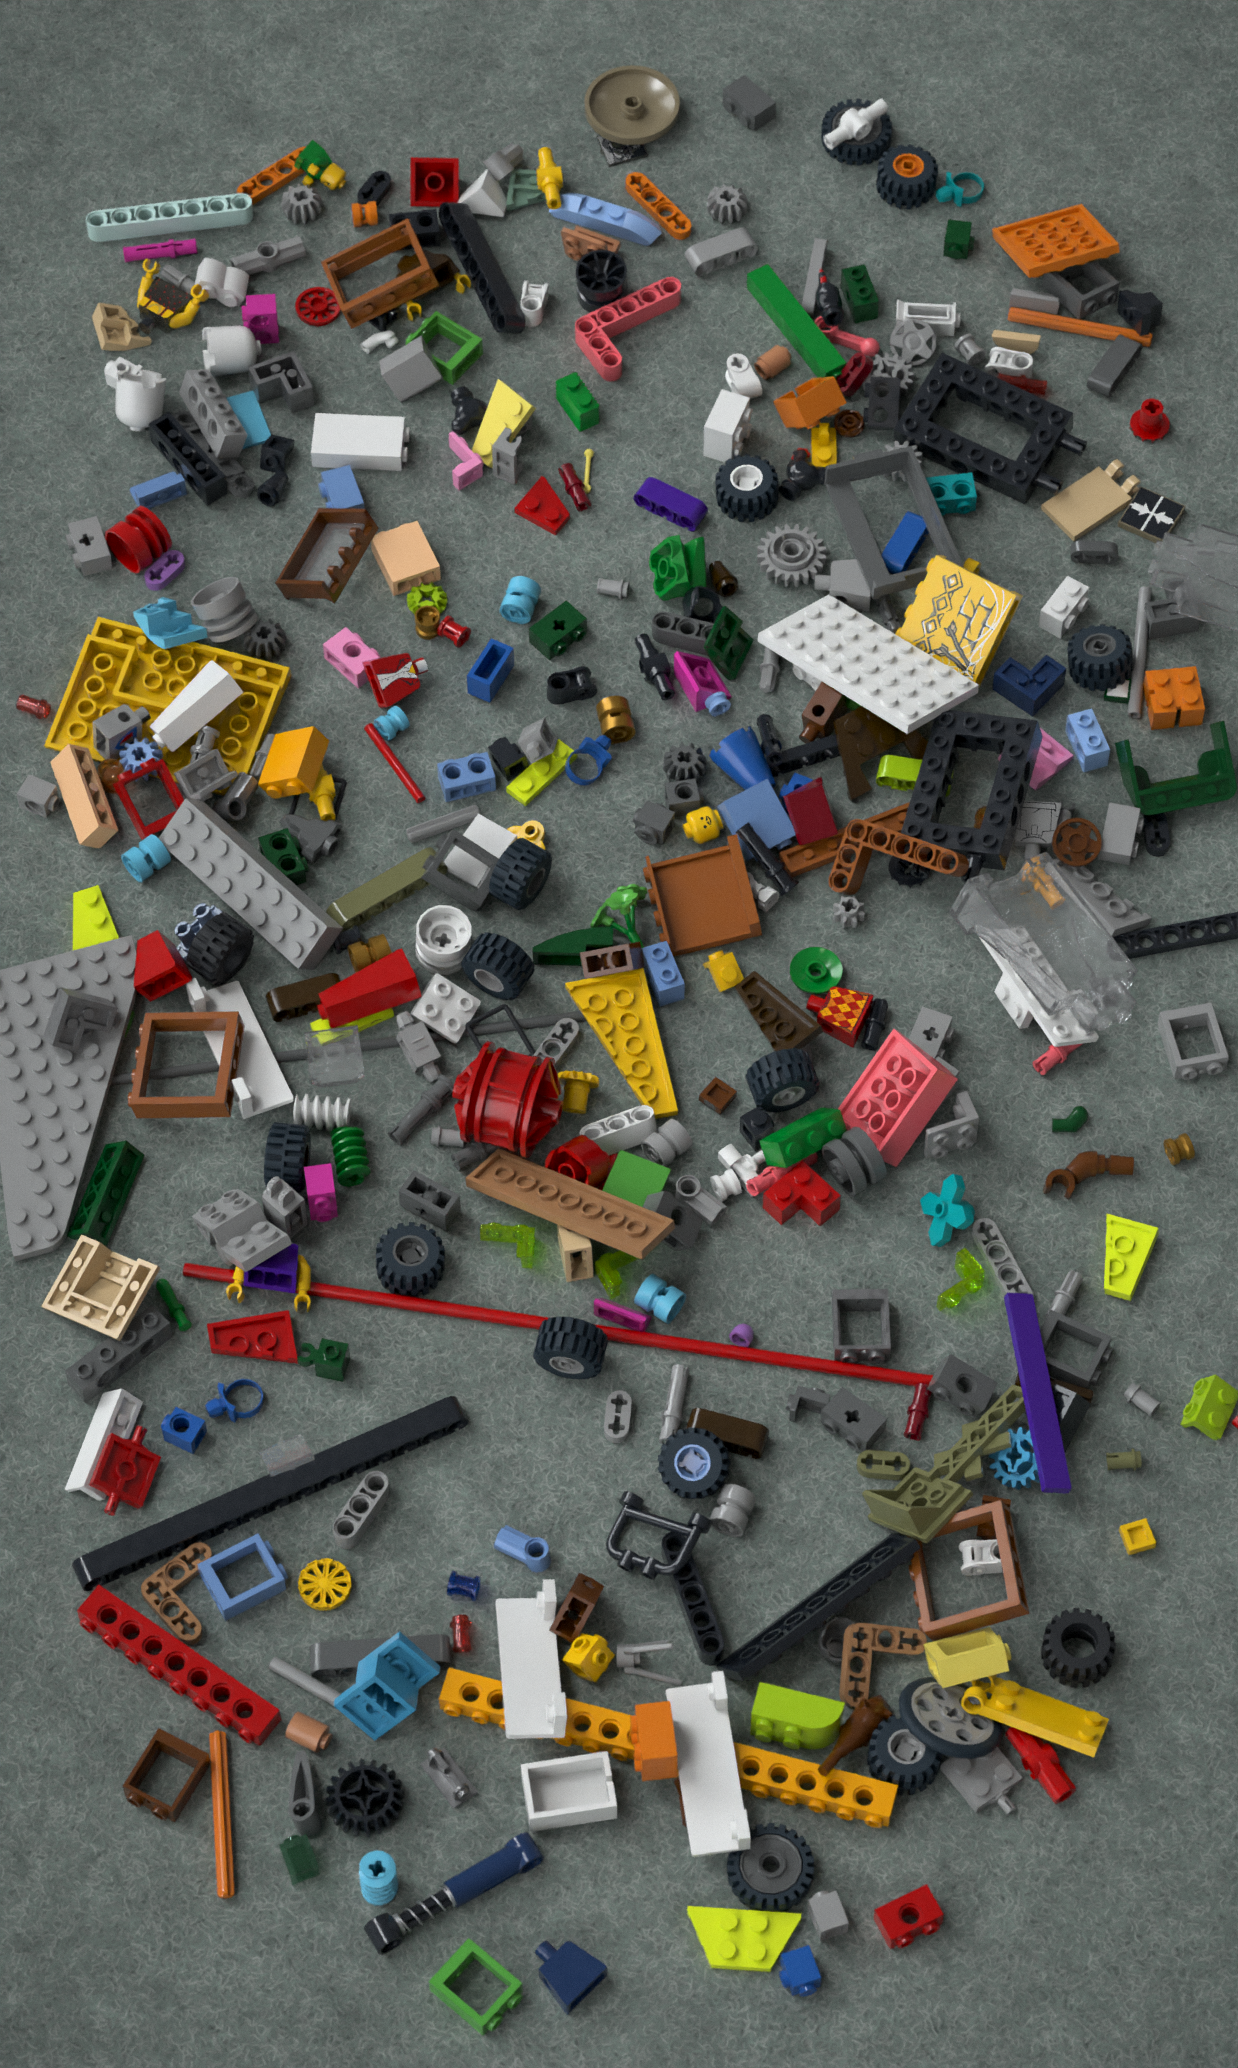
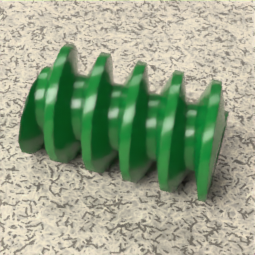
M346 1126L333 1129L330 1132L333 1155L335 1156L334 1162L338 1183L345 1187L363 1183L364 1178L371 1173L370 1167L367 1166L369 1158L366 1157L367 1149L364 1147L366 1145V1141L363 1138L364 1130L358 1127Z

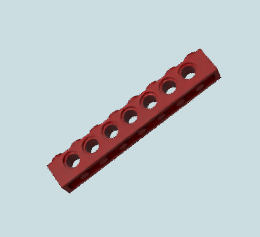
M98 1585L78 1608L79 1624L83 1629L91 1634L94 1631L102 1636V1641L110 1648H120L125 1652V1657L133 1664L138 1665L139 1662L147 1667V1672L153 1678L159 1681L163 1678L170 1683L169 1687L179 1696L186 1694L193 1699L192 1703L202 1712L209 1710L216 1715V1721L225 1728L232 1726L238 1731V1736L248 1744L254 1742L261 1746L281 1721L280 1710L102 1586ZM109 1617L116 1618V1621L111 1624L103 1623ZM130 1633L139 1634L135 1639H126V1636ZM151 1649H161V1652L157 1655L148 1654ZM175 1664L184 1665L179 1671L171 1670V1667ZM202 1679L207 1681L206 1684L201 1687H196L193 1685V1683L197 1680ZM221 1695L230 1697L223 1703L215 1701ZM243 1711H250L252 1713L250 1717L245 1719L238 1717Z

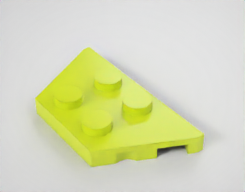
M697 1906L687 1907V1914L692 1921L696 1935L703 1946L711 1968L771 1972L779 1955L786 1947L797 1925L801 1922L800 1913Z

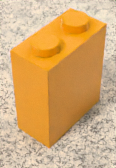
M314 726L275 734L258 785L268 796L275 799L312 792L329 740Z

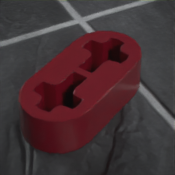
M862 352L854 354L841 371L842 374L836 378V382L845 397L853 396L873 369V359Z

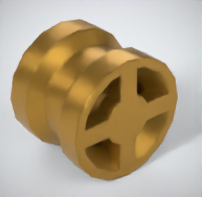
M1186 1133L1180 1134L1174 1140L1171 1138L1164 1140V1150L1172 1165L1179 1164L1182 1159L1190 1160L1195 1157L1192 1141Z

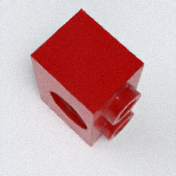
M926 1884L876 1908L873 1919L888 1947L892 1949L898 1946L899 1949H902L913 1943L914 1938L923 1933L925 1936H929L937 1932L943 1923L944 1914ZM906 1915H912L917 1919V1922L907 1924L902 1918Z

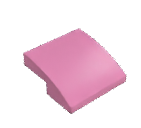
M1041 728L1043 738L1029 784L1035 791L1065 767L1074 756Z

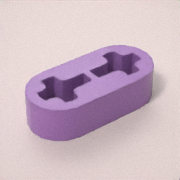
M170 550L164 553L146 570L144 575L146 586L155 591L165 588L183 571L185 567L183 554L177 550ZM176 560L178 561V564L171 563V564L169 565V561H172V562H174V561H176ZM153 576H154L155 578H157V577H159V576L161 577L160 580L154 579V580L152 581V577H153Z

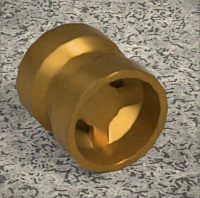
M422 606L415 612V629L420 638L431 640L438 636L437 629L440 624V613L433 606Z

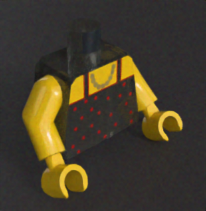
M145 259L143 269L146 271V276L142 277L137 299V307L139 308L140 319L142 320L138 325L140 330L145 334H150L157 328L164 333H170L174 329L191 324L200 308V301L204 302L209 298L208 291L202 290V286L195 284L191 289V294L158 276L153 279V275L159 273L160 265L155 261L154 267L149 270L151 260Z

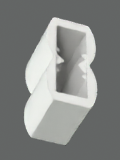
M204 258L198 267L195 284L202 286V290H207L209 298L217 299L228 307L240 306L245 299L249 275L238 268L227 267L220 261Z

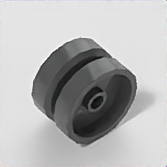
M855 1126L842 1135V1141L833 1139L822 1147V1155L831 1175L843 1191L851 1197H855L865 1191L867 1183L875 1185L887 1176V1169L879 1150L860 1127Z

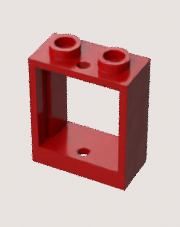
M154 757L141 763V770L133 773L130 769L118 775L119 781L113 784L141 840L166 828L184 801L164 760L161 759L156 762ZM156 770L176 811L145 826L124 785Z

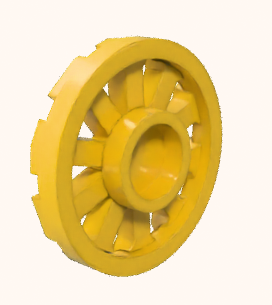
M329 1558L316 1559L307 1564L301 1571L298 1580V1590L302 1600L309 1607L321 1611L332 1610L341 1606L348 1599L352 1589L351 1576L346 1567L339 1561ZM324 1565L323 1573H321L318 1566ZM330 1566L335 1567L329 1574ZM312 1570L316 1576L308 1573ZM340 1572H343L344 1576L336 1577ZM306 1580V1581H309V1582H312V1583L303 1584V1581ZM346 1583L347 1586L342 1587L338 1584ZM313 1590L310 1595L305 1594V1592ZM335 1592L341 1593V1598L337 1597ZM319 1595L320 1601L315 1603L314 1600ZM326 1597H330L332 1600L330 1604L326 1603Z

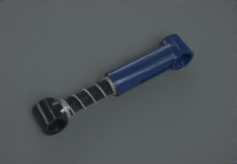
M528 1832L521 1833L507 1842L504 1848L443 1882L444 1887H440L438 1893L434 1895L428 1894L427 1899L422 1902L417 1901L415 1906L410 1909L405 1908L401 1914L389 1915V1913H383L374 1917L364 1926V1931L378 1954H386L397 1948L403 1942V1936L408 1931L411 1932V1928L419 1923L423 1925V1921L430 1917L434 1918V1915L442 1910L446 1912V1908L451 1905L456 1908L463 1906L518 1873L524 1874L542 1863L544 1856Z

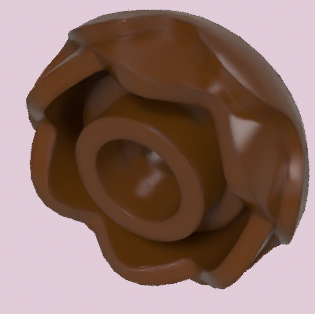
M844 409L836 415L834 420L836 431L846 438L858 436L863 431L865 425L863 423V416L857 410Z

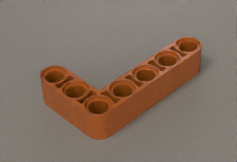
M854 819L846 827L829 876V886L832 890L841 894L854 895L861 887L873 849L954 877L963 876L969 868V862L963 854L861 819ZM862 827H864V828H865V833H864V835L860 838V837H859V831L861 830ZM887 834V842L882 846V838ZM909 842L910 849L905 854L904 847ZM932 850L933 857L930 861H927V854ZM856 852V859L851 863V855ZM955 858L956 865L953 869H950V862ZM847 876L848 881L843 888L842 881Z

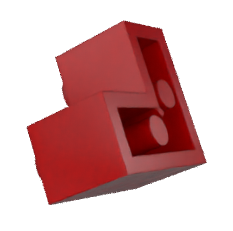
M802 1160L763 1193V1209L780 1225H783L802 1209L821 1226L840 1210L841 1195Z

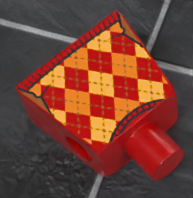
M833 986L830 988L825 999L811 994L806 1009L818 1013L817 1023L821 1025L823 1032L854 1048L865 1025V1020L871 1012L874 995Z

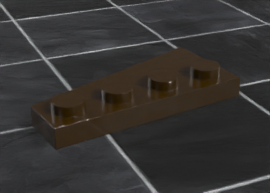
M753 971L734 986L738 996L774 1052L791 1048L802 1049L823 1032L820 1024L756 971Z

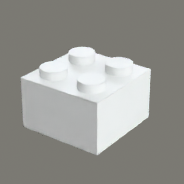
M721 390L704 426V456L725 462L728 459L734 460V456L741 455L743 449L742 441L744 438L748 439L752 429V424H749L752 416V409L749 408V397Z

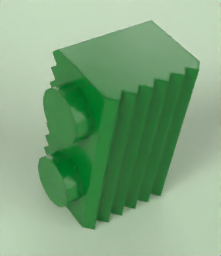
M574 372L558 379L555 382L556 399L578 431L582 432L599 424L600 404L592 396V393L585 386L583 380L580 379L578 373Z

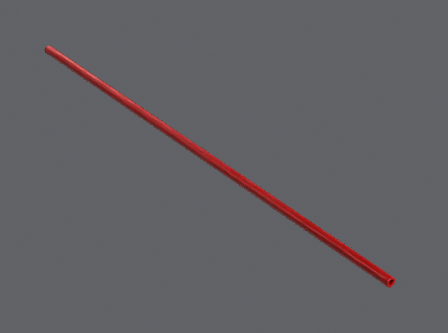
M185 1263L183 1267V1276L232 1284L235 1281L232 1279L235 1270ZM311 1281L310 1291H307V1295L537 1330L540 1329V1325L544 1320L550 1318ZM596 1325V1327L604 1331L603 1333L607 1335L609 1341L914 1387L918 1383L927 1384L928 1387L933 1375Z

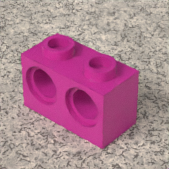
M275 294L247 295L246 306H242L243 325L252 331L255 340H259L260 344L279 343Z
M331 1163L304 1167L311 1221L327 1222L334 1217H338Z

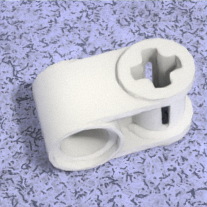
M524 281L521 310L525 316L526 326L534 327L541 323L545 305H547L549 283L538 285Z
M1002 347L991 349L989 354L990 361L985 366L984 372L1001 380L1018 384L1028 383L1032 379L1033 358L1030 354Z
M738 353L729 356L726 364L728 370L726 371L725 378L732 393L749 397L750 399L762 396L760 380L755 375L746 356Z
M997 1539L966 1540L959 1544V1550L963 1555V1565L961 1566V1573L963 1575L1003 1573L1001 1559L995 1557L999 1553Z

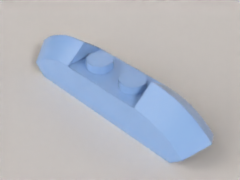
M560 194L561 207L555 210L549 209V213L555 218L645 246L652 244L662 233L659 225L637 211L583 194Z

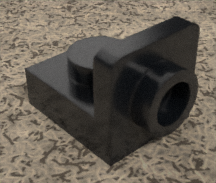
M271 434L261 446L260 469L275 473L276 471L284 472L286 458L294 449L295 440Z

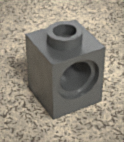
M696 779L665 783L667 809L675 812V817L685 816L687 813L700 808V804L704 803L702 788H697Z

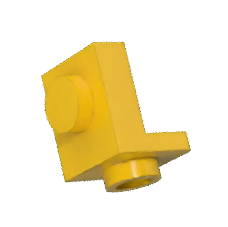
M723 950L717 951L708 956L709 961L703 963L704 968H709L719 992L737 985L744 979L733 952L724 954Z

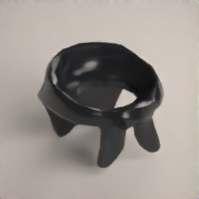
M705 586L690 588L682 600L683 616L705 622L712 621L713 624H715L717 616L723 607L720 604L719 595L711 588ZM700 598H708L713 603V609L708 615L698 616L694 612V607Z

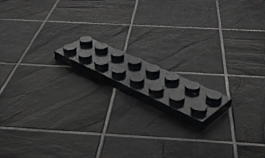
M890 1534L716 1665L717 1669L723 1671L724 1676L747 1682L759 1675L761 1668L778 1661L782 1657V1652L789 1647L793 1648L802 1643L804 1636L810 1631L822 1628L826 1624V1619L833 1614L843 1612L849 1606L848 1603L855 1597L859 1598L867 1594L871 1589L870 1586L875 1582L888 1578L892 1574V1569L899 1564L902 1565L912 1560L914 1553L921 1548L915 1538Z

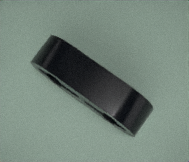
M376 171L371 174L357 193L358 203L364 205L369 201H376L377 207L391 189L390 174L386 171Z
M1164 813L1144 815L1143 833L1146 850L1154 857L1164 856L1167 854L1170 846L1167 817ZM1151 819H1156L1159 822L1157 829H1154ZM1155 837H1159V843L1162 844L1160 848L1154 844Z

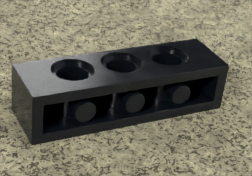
M170 412L149 423L152 444L179 474H182L187 484L207 506L228 494L226 476Z

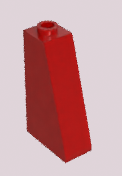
M401 948L319 993L321 1004L317 1005L322 1021L327 1019L332 1029L421 998L422 996L417 977Z

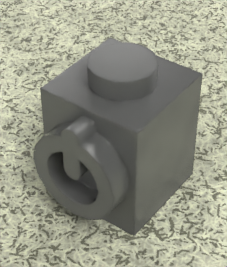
M647 800L642 809H637L633 817V822L635 823L634 833L647 844L654 845L660 843L663 845L675 826V812L667 809L662 804L652 803Z

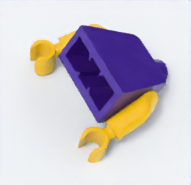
M291 1244L247 1272L236 1266L232 1278L235 1281L226 1289L229 1301L234 1292H239L237 1296L238 1303L243 1302L245 1298L242 1289L243 1282L244 1286L294 1294L298 1290L299 1294L294 1300V1309L297 1312V1304L305 1302L307 1303V1312H309L311 1300L307 1295V1291H310L311 1268L304 1256L298 1254V1245Z

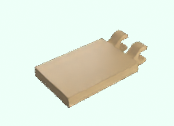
M1116 459L1110 463L1105 471L1097 467L1043 503L1041 510L1075 541L1126 508L1131 502L1132 498L1130 496L1138 491L1139 488L1136 485L1140 484V480L1132 475L1120 487L1114 480L1123 475L1120 469L1124 465Z

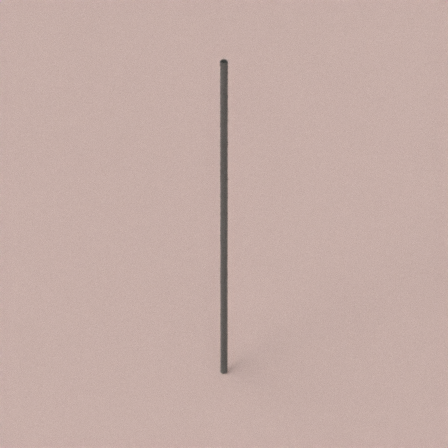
M581 1011L516 1019L522 1029L556 1025L563 1018H570L576 1022L587 1021ZM511 1020L471 1026L476 1036L516 1030ZM466 1029L460 1038L470 1037ZM429 1031L433 1042L448 1040L435 1031ZM397 1036L275 1052L273 1055L277 1063L398 1047L400 1045L396 1039ZM217 1061L151 1069L148 1081L219 1071V1065ZM132 1072L113 1075L110 1086L132 1083Z

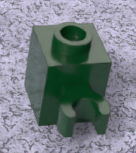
M321 1338L318 1349H315L310 1343H302V1351L308 1352L310 1355L308 1357L298 1356L299 1365L308 1367L315 1364L317 1377L344 1381L350 1360L348 1343Z

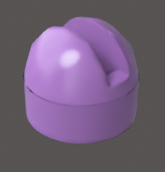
M738 1324L730 1333L729 1338L732 1343L738 1346L748 1347L753 1340L754 1333L749 1325Z

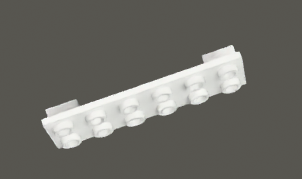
M196 978L186 983L188 1000L194 1012L239 1011L245 1028L237 1078L232 1080L234 1099L243 1119L293 1102V1095L239 981H234L206 991L204 986H199ZM203 1031L220 1066L225 1031Z
M555 1579L543 1580L542 1591H537V1598L496 1599L506 1738L508 1739L565 1738L567 1721L565 1692L561 1693L556 1634L549 1631L556 1612Z
M723 1671L712 1672L711 1683L666 1690L667 1701H670L677 1749V1767L691 1855L693 1857L750 1849L751 1840L747 1813L743 1806L729 1721Z

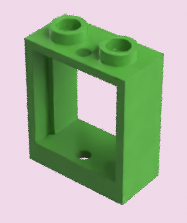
M436 311L430 318H426L423 321L421 327L415 333H411L407 337L405 345L420 336L423 337L427 344L439 333L461 346L462 348L447 363L432 355L443 380L453 385L483 355V343L480 337Z
M470 1938L429 1980L430 1991L482 2036L488 2030L493 2032L501 2024L504 2012L508 2008L513 2010L523 1998V1995H521L523 1993L522 1983ZM474 1959L479 1961L508 1986L507 1990L482 2017L448 1988Z

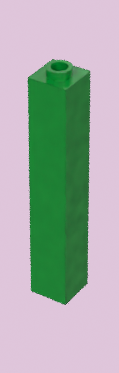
M769 264L747 273V289L817 378L834 376L836 380L837 376L842 374L841 371L847 362Z

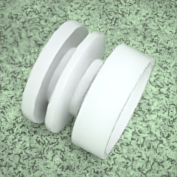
M438 905L429 908L420 916L416 924L415 955L418 962L427 971L434 974L449 975L459 971L462 968V960L471 946V923L468 917L455 907Z

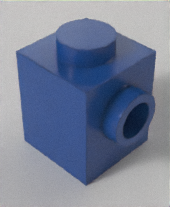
M810 1946L781 1954L780 1964L782 1971H779V1976L784 1989L789 1988L792 1996L800 1994L801 1997H805L815 1993L821 1985V1976Z

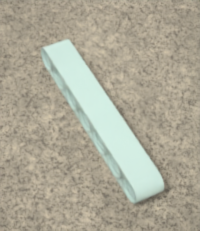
M238 193L96 210L87 215L86 224L89 238L95 242L244 225L253 219V206L249 195Z

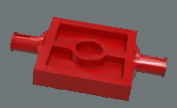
M136 1426L132 1439H124L113 1433L108 1435L90 1480L89 1486L109 1496L104 1509V1513H108V1515L115 1516L119 1502H125L137 1509L143 1506L160 1462L161 1456L150 1452L142 1445L145 1434L148 1431L142 1426Z

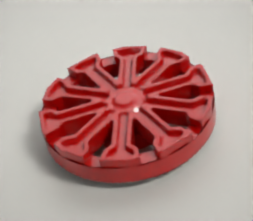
M313 287L303 291L295 303L296 314L299 319L311 326L327 325L335 321L341 312L334 292L325 287Z

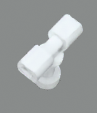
M729 1144L718 1152V1159L727 1170L731 1168L739 1175L740 1185L753 1197L747 1190L746 1182L758 1176V1165L765 1161L763 1151H759L752 1157L748 1154L742 1156L732 1144Z

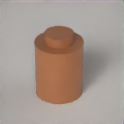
M298 1711L292 1717L285 1737L318 1753L320 1749L325 1750L328 1747L332 1734L329 1733L330 1726Z

